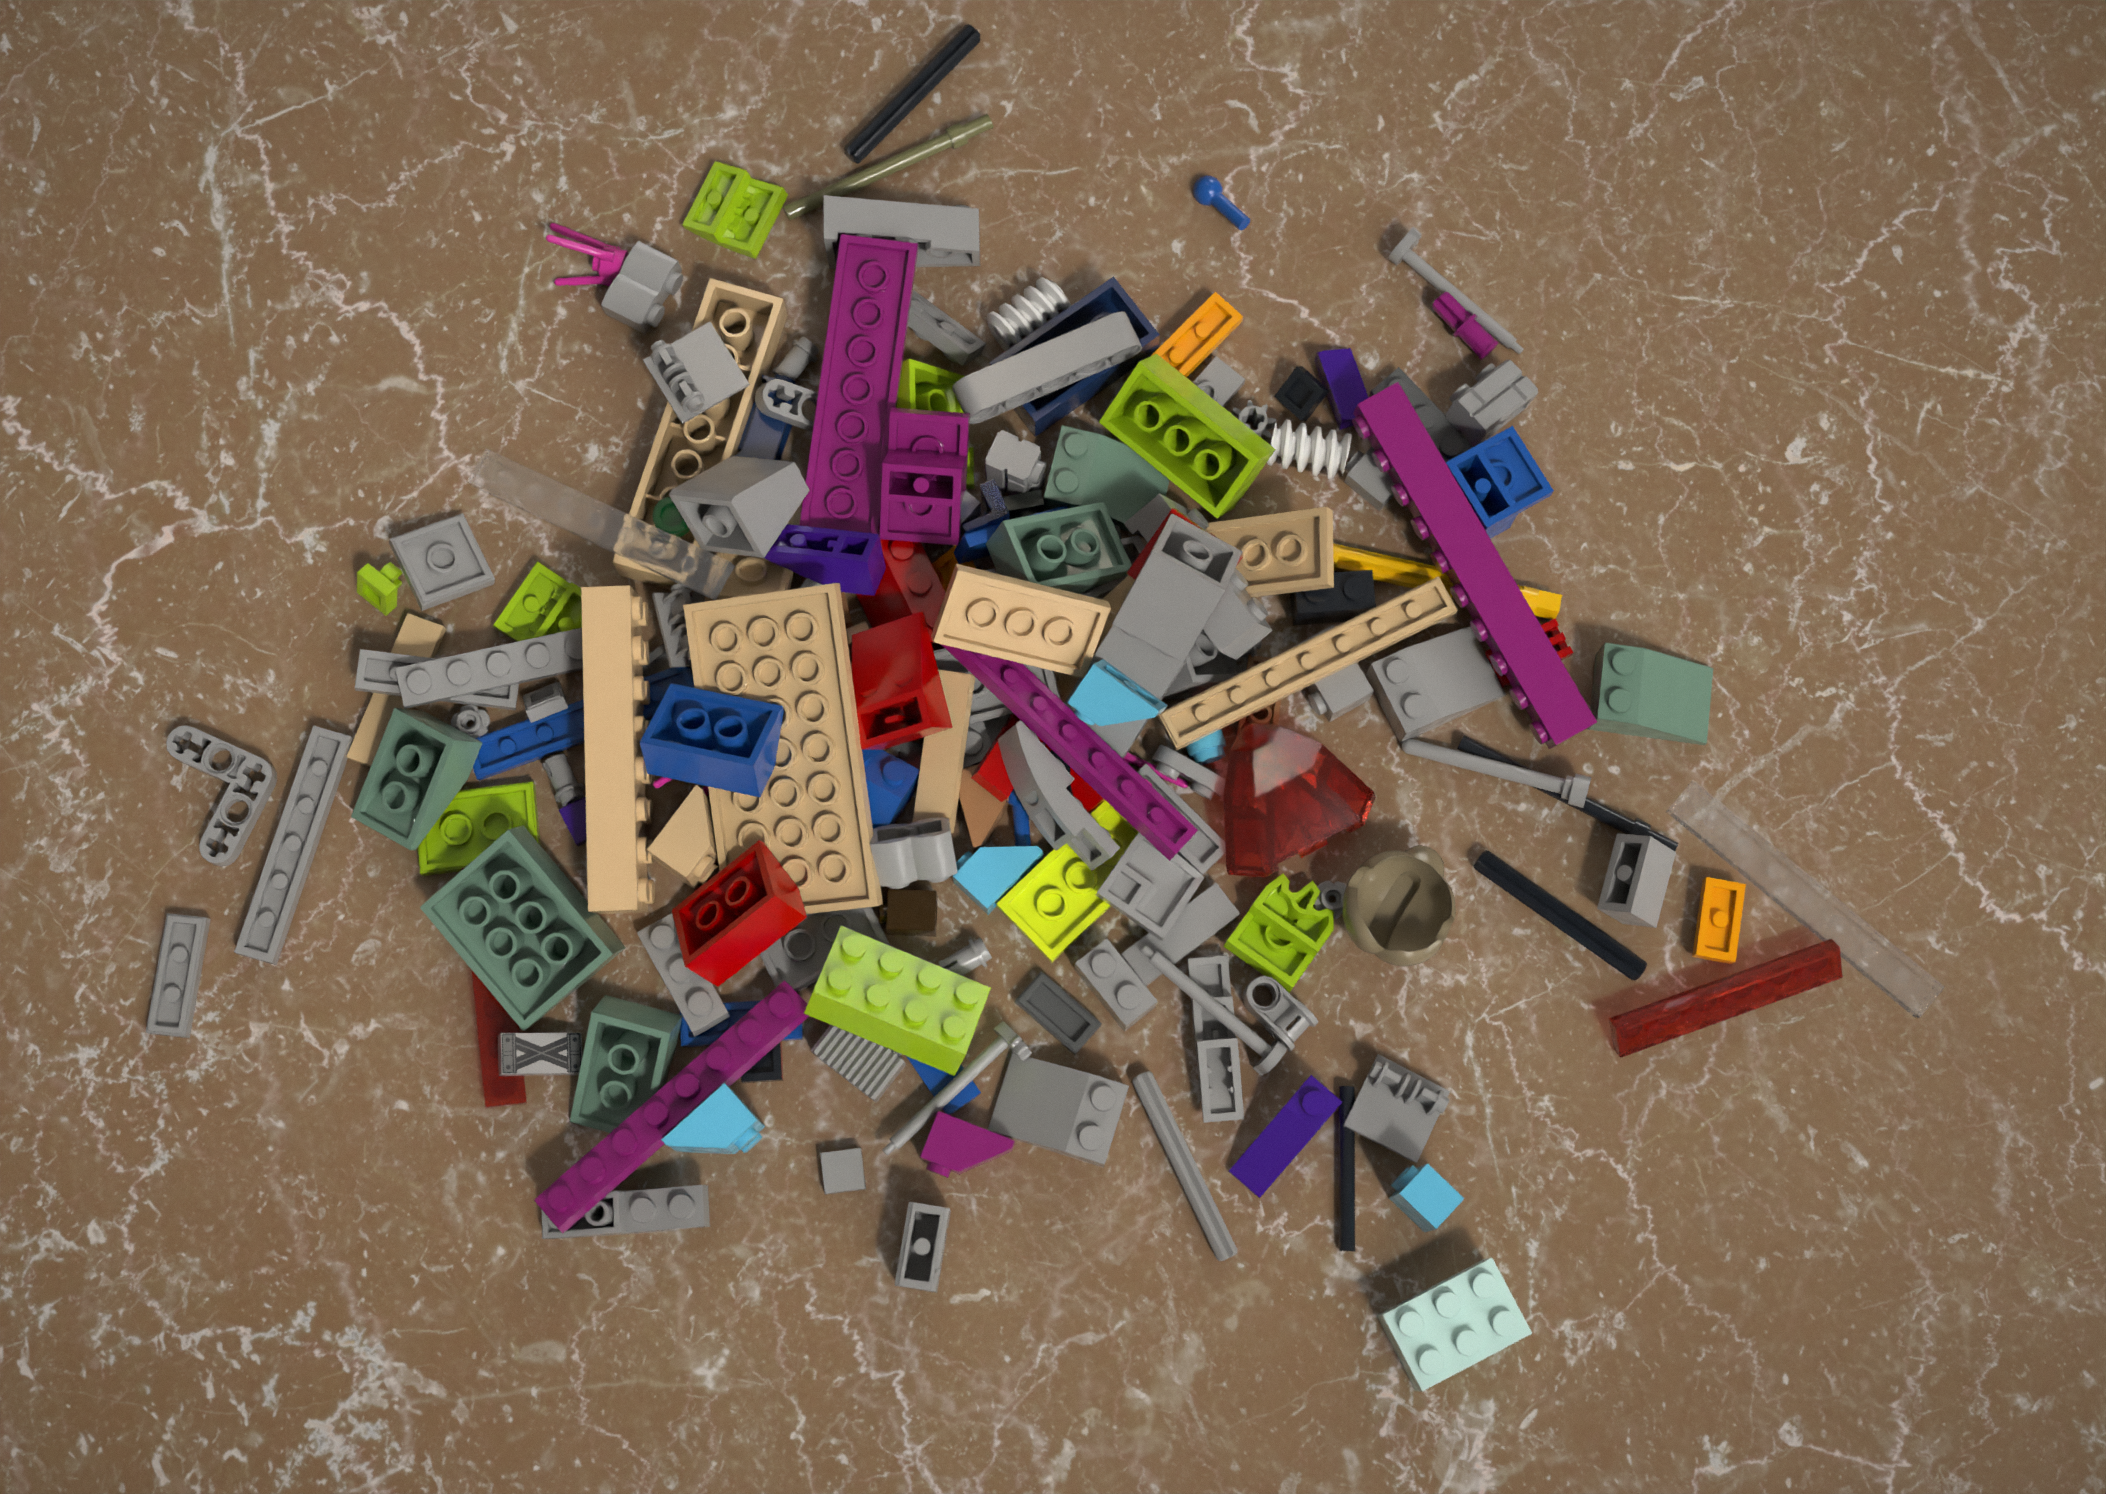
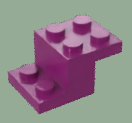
M891 408L888 451L882 462L880 539L948 545L959 544L961 504L967 484L970 413Z

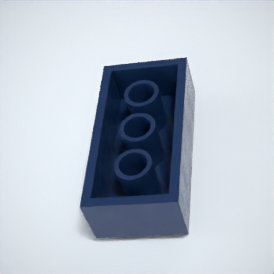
M1114 276L989 362V366L1110 314L1121 311L1126 312L1143 347L1142 350L1124 362L1014 408L1015 412L1035 437L1131 371L1139 361L1150 357L1158 349L1160 334Z

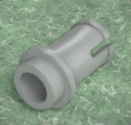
M804 336L798 341H792V349L777 367L772 370L775 375L787 376L795 381L811 361L816 362L818 360L816 355L820 350Z
M565 754L552 756L545 761L546 763L542 764L556 791L554 796L556 802H561L562 806L565 807L585 797L583 794L585 787L583 783L577 782Z
M970 938L967 946L946 959L940 960L939 964L942 968L964 976L980 965H983L984 968L988 966L986 962L992 959V956L981 938L975 941Z

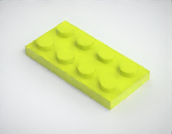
M1106 800L1090 815L1101 827L1109 832L1111 838L1120 847L1110 859L1092 871L1066 843L1056 851L1053 849L996 903V906L1051 963L1111 907L1095 894L1138 834V831Z

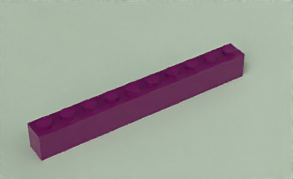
M1399 382L1358 403L1353 413L1355 418L1352 419L1357 433L1363 440L1368 438L1375 450L1372 452V457L1376 466L1382 473L1388 472L1394 483L1391 489L1396 500L1402 507L1407 505L1414 517L1411 519V524L1415 533L1421 540L1427 539L1434 551L1430 556L1435 567L1441 574L1446 572L1453 584L1450 587V591L1459 607L1463 608L1466 606L1473 618L1470 621V626L1480 642L1485 640L1493 653L1490 655L1491 663L1500 676L1505 674L1513 687L1509 691L1514 703L1520 710L1526 709L1533 721L1529 726L1535 739L1541 745L1545 743L1550 750L1597 723Z

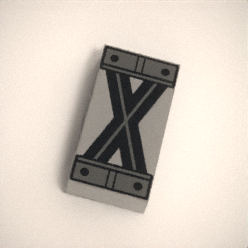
M500 1033L498 1035V1076L579 1075L582 1062L581 1033Z

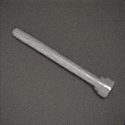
M1411 738L1403 741L1401 745L1402 750L1410 755L1562 794L1561 798L1568 800V804L1581 808L1584 807L1592 778L1576 773L1575 777L1567 775L1566 779Z

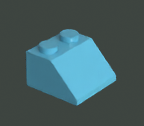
M724 1083L670 1131L662 1141L677 1152L736 1154L739 1150H742L743 1153H746L762 1139V1135L759 1132L765 1126L738 1095Z

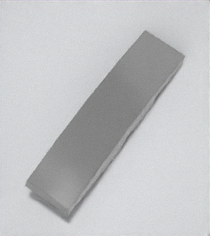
M1228 955L1187 958L1188 977L1234 1015ZM1190 997L1203 1122L1244 1119L1238 1038Z

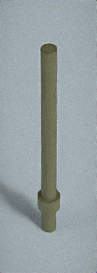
M985 114L964 125L956 123L946 128L945 133L784 206L785 213L789 220H793L823 206V195L843 197L950 147L955 150L968 144V139L992 129V121L989 115Z

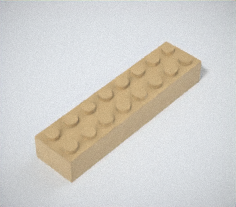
M709 279L692 331L710 321L750 385L684 424L681 423L667 401L613 559V564L620 576L669 590L675 584L685 583L687 589L695 592L708 551L701 549L691 531L679 538L663 536L653 522V510L660 500L670 497L669 493L673 488L739 453L738 446L755 401L756 391L763 384L762 374L768 376L788 316L783 298L716 279Z
M630 585L581 587L588 912L597 914L648 912V904H652L655 901L654 880H648L647 864L654 862V858L647 851L653 840L647 839L646 824H652L653 822L652 800L646 799V784L652 783V775L647 773L640 746V740L650 723V720H645L643 716L644 705L650 704L649 681H644L643 665H649L648 641H643L642 626H648L647 602H642V597Z

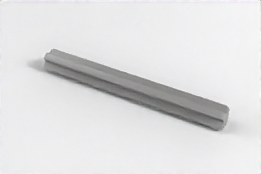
M1146 1071L1133 1078L1132 1084L1217 1260L1224 1261L1236 1255L1237 1247L1153 1073Z

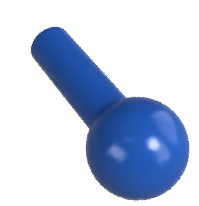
M1209 175L1200 177L1193 186L1195 200L1205 206L1213 205L1239 230H1244L1249 225L1250 218L1222 194L1223 188L1220 181Z
M1013 789L1009 795L1008 803L1012 805L1015 846H1031L1029 816Z

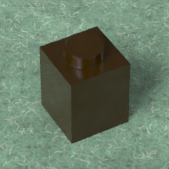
M888 889V900H882L883 904L880 905L879 922L880 924H886L888 935L936 937L937 891Z

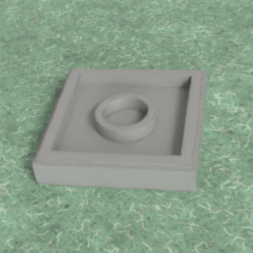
M463 513L390 538L389 545L421 611L492 586L495 583L494 575Z

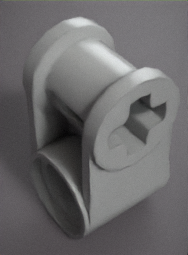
M1257 977L1243 991L1242 1001L1247 1011L1265 1027L1267 1032L1276 1041L1278 1040L1290 1052L1295 1048L1294 1042L1309 1026L1315 1027L1318 1024V1020L1313 1013L1300 1001L1292 997L1271 977ZM1265 986L1270 990L1272 1002L1269 1006L1263 1007L1255 1003L1252 997L1254 987ZM1295 1018H1297V1021L1292 1025V1027L1288 1031H1286V1027Z

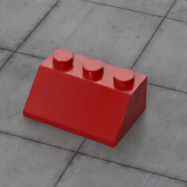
M881 539L886 570L874 596L856 594L871 627L874 628L918 612H924L933 651L944 649L941 644L933 643L931 634L946 592L921 542Z
M760 840L672 909L685 967L717 987L807 918L799 888L765 843Z

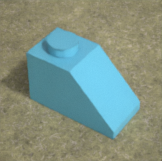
M1104 659L1092 665L1067 702L1075 708L1074 714L1080 720L1089 725L1096 723L1098 726L1155 718L1168 706Z
M1038 846L980 847L974 854L968 851L956 862L958 873L953 875V882L989 915L996 907V903L1043 859V851Z

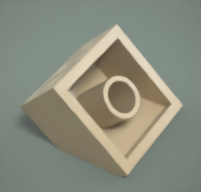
M695 785L647 849L657 864L695 891L701 884H705L715 876L719 870V866L716 865L718 856L710 801L703 789Z

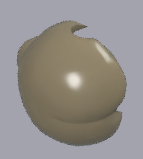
M1423 845L1413 846L1404 852L1398 850L1385 851L1367 859L1350 877L1342 902L1345 928L1354 944L1367 953L1375 954L1386 963L1401 967L1418 965L1433 957L1445 941L1456 916L1454 893L1448 882L1444 879V862L1434 849Z

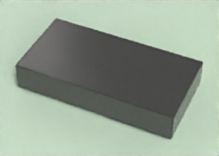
M1042 971L1015 1000V1004L1074 1055L1081 1050L1102 1025Z

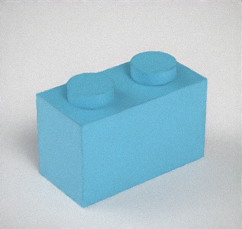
M1428 1163L1419 1168H1416L1414 1165L1406 1168L1391 1184L1396 1191L1389 1197L1423 1232L1437 1229L1465 1199Z

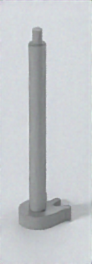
M1412 227L1393 249L1388 259L1396 266L1405 261L1441 293L1449 292L1471 316L1473 314L1477 315L1475 320L1508 350L1512 348L1516 353L1520 354L1524 348L1516 342L1517 339L1412 251L1422 237V234Z
M1147 946L1141 950L1149 958V963L1262 1057L1253 1066V1069L1261 1076L1270 1072L1281 1060L1288 1049L1282 1043L1274 1040L1269 1045L1158 951L1154 953Z
M1001 1021L993 1029L999 1037L889 1139L891 1142L883 1149V1152L888 1156L896 1147L900 1149L1007 1047L1022 1061H1025L1032 1052L1022 1041V1038L1004 1021Z

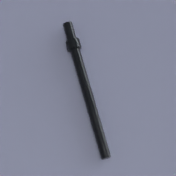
M1465 735L1457 747L1458 750L1465 753L1533 770ZM1533 787L1625 834L1651 836L1673 851L1676 850L1679 844L1650 829L1651 824L1639 818H1636L1634 821L1586 797L1584 807L1581 808L1568 804V800L1561 798L1562 794Z

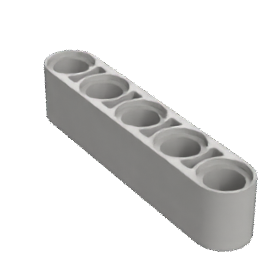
M1116 312L971 373L958 380L952 389L963 413H970L969 424H977L1124 362L1137 355L1143 347L1126 312Z

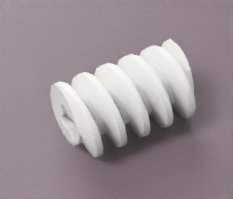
M1042 277L1036 281V288L1028 286L1024 289V297L1018 294L1013 296L1011 300L1012 306L1007 303L1000 305V315L994 311L987 314V322L992 335L1002 349L1006 351L1010 348V344H1017L1022 340L1023 335H1030L1034 332L1036 326L1040 328L1047 323L1046 319H1053L1059 314V310L1062 309L1064 311L1071 304L1062 289L1055 282Z
M1286 419L1280 429L1277 428V423L1275 422L1270 445L1276 450L1267 461V465L1272 466L1277 457L1280 456L1283 469H1287L1291 462L1296 460L1297 471L1302 473L1307 464L1310 463L1314 476H1317L1321 469L1326 467L1327 477L1332 480L1338 470L1342 471L1343 476L1352 435L1346 433L1339 443L1336 430L1331 429L1327 437L1323 439L1322 430L1319 426H1316L1309 436L1307 435L1305 423H1301L1296 431L1292 432L1291 420Z

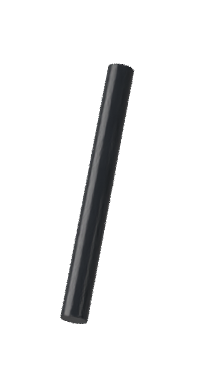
M1340 1086L1339 1099L1342 1103L1339 1105V1251H1355V1131L1343 1126L1355 1102V1087Z

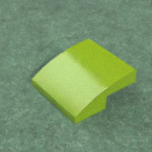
M715 161L682 226L710 242L756 259L788 194L783 187L751 178L744 169Z
M537 561L493 627L515 642L582 628L581 588L573 582H567Z

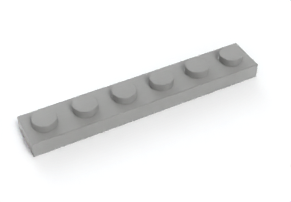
M582 628L395 668L404 709L583 670Z
M317 726L312 727L234 953L277 965L348 760L346 756L353 742L351 736Z

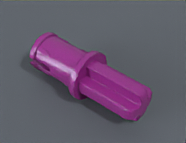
M1449 292L1442 293L1433 302L1432 309L1455 331L1453 336L1455 338L1459 336L1478 355L1480 360H1483L1499 344L1475 320L1477 315L1473 314L1471 316Z

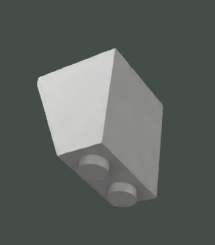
M731 456L673 488L669 496L702 550L764 558L810 490L795 462Z
M1171 513L1112 624L1122 629L1125 634L1139 638L1156 647L1162 654L1184 662L1225 592L1242 551Z

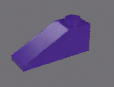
M791 524L785 526L764 557V559L821 585L840 583L841 592L871 596L875 595L886 570L879 534Z
M1310 1075L1228 1172L1260 1198L1334 1113L1342 1101Z

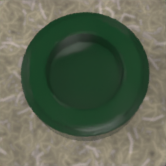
M670 497L663 498L656 504L652 518L657 530L663 536L679 538L690 531Z

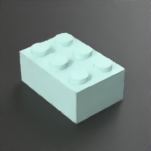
M1493 1258L1484 1259L1376 1315L1415 1391H1424L1532 1334Z

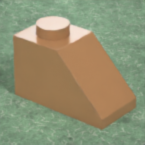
M978 765L962 770L959 801L974 853L980 847L986 846L1009 806V797L1000 802L971 778Z

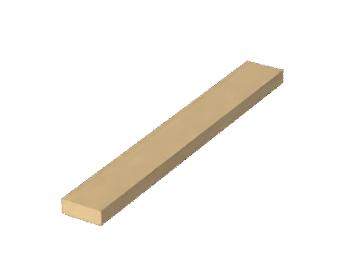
M1438 576L1164 710L1158 715V719L1175 751L1456 614L1457 608Z

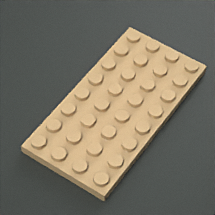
M840 583L683 605L694 688L781 705L784 709L775 768L761 797L708 787L719 871L760 840L765 843L799 888L806 914L882 905L881 886L870 847L873 827L860 743Z

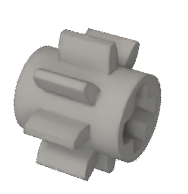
M1248 400L1247 406L1242 411L1234 407L1232 415L1249 428L1250 425L1246 424V422L1253 421V425L1257 427V430L1252 431L1269 444L1272 435L1267 430L1274 428L1276 419L1267 418L1268 405L1265 404L1259 407L1253 405L1251 400Z

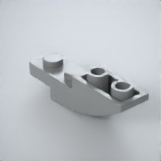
M1020 720L998 738L1001 756L1017 797L1028 816L1055 851L1067 843L1093 871L1120 849L1111 838L1109 832L1101 827L1084 809L1083 804L1066 789L1075 778L1066 770L1064 764L1055 758L1041 743L1038 736Z
M708 1185L611 1191L564 1233L542 1211V1239L611 1236L710 1227Z

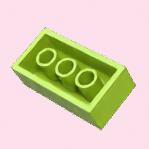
M1158 354L1138 362L1099 421L1101 425L1217 519L1235 508L1276 450Z
M840 926L804 1014L955 1076L966 1056L991 988L844 926Z

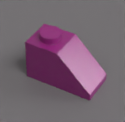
M938 1111L920 1158L928 1162L926 1170L948 1178L950 1172L960 1175L1012 1152L1015 1141Z

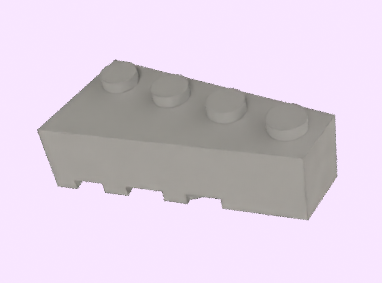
M823 195L824 244L829 269H836L841 234L918 243L916 267L980 266L978 208H970L966 205L943 206Z
M1160 493L1124 523L1132 535L1138 534L1144 537L1147 542L1152 538L1172 508L1179 510L1204 530L1209 527L1208 522L1197 509L1189 510ZM1235 568L1225 592L1203 630L1219 652L1237 660L1273 630L1265 620L1268 616L1267 610L1259 600L1249 596L1245 590L1248 582Z

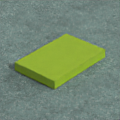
M534 782L460 790L418 846L420 874L428 876L460 872L508 829L522 825L540 845Z

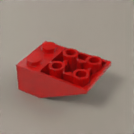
M918 612L852 635V678L862 750H884L953 728L924 612Z

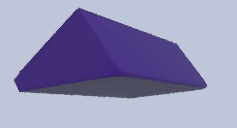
M1351 348L1317 352L1314 362L1322 384L1330 390L1327 398L1338 428L1341 430L1354 426L1352 419L1355 418L1353 413L1357 404L1369 397Z

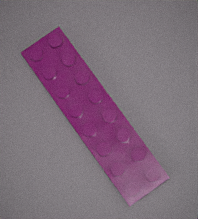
M844 234L840 236L806 475V484L810 491L802 503L800 526L879 534L882 462L888 451L890 410L892 407H897L919 249L918 243Z

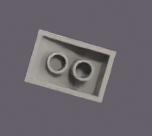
M1471 626L1404 648L1373 662L1365 675L1400 744L1409 738H1415L1506 695Z
M1012 1053L988 1130L1104 1168L1129 1086L1091 1073L1030 1057L1022 1061L1015 1053Z

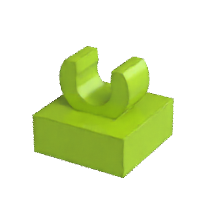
M391 562L387 563L380 571L367 563L357 572V593L387 616L397 607V589L402 585V581L398 577L402 574V571Z

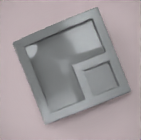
M1138 832L1095 895L1162 941L1203 881L1204 876L1178 854L1169 861Z

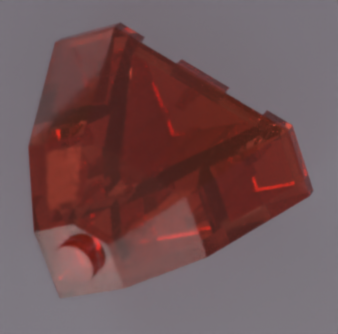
M1243 723L1230 750L1223 794L1226 869L1228 875L1267 877L1278 871V864L1296 854L1303 858L1328 845V837L1344 829L1351 833L1364 826L1376 798L1374 791L1323 744L1281 725Z

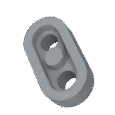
M1159 745L1152 758L1158 763L1155 770L1175 781L1178 776L1185 778L1193 783L1190 787L1192 791L1208 800H1211L1213 795L1222 797L1229 784L1224 778L1164 745Z

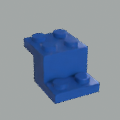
M1513 426L1446 462L1490 539L1509 529L1519 513L1550 497L1554 492Z

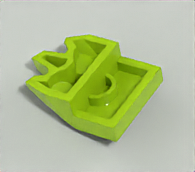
M1281 874L1263 889L1223 947L1264 976L1276 980L1290 993L1333 932L1334 910L1326 908L1317 911L1313 908L1320 893L1314 881H1311L1298 892L1292 893L1289 890V879L1284 874Z

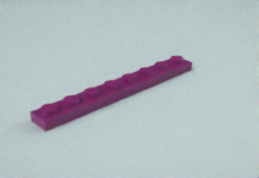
M942 645L1169 861L1198 831L1022 663Z
M784 980L534 1199L536 1204L562 1233L567 1231L665 1144L662 1139L720 1086L725 1083L730 1087L809 1016L804 1014L808 1004Z

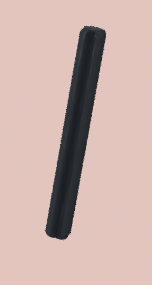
M970 24L965 25L845 145L846 156L854 163H860L980 42L981 38L978 30Z
M1485 850L1474 864L1475 870L1633 981L1639 979L1646 970V961L1490 851Z

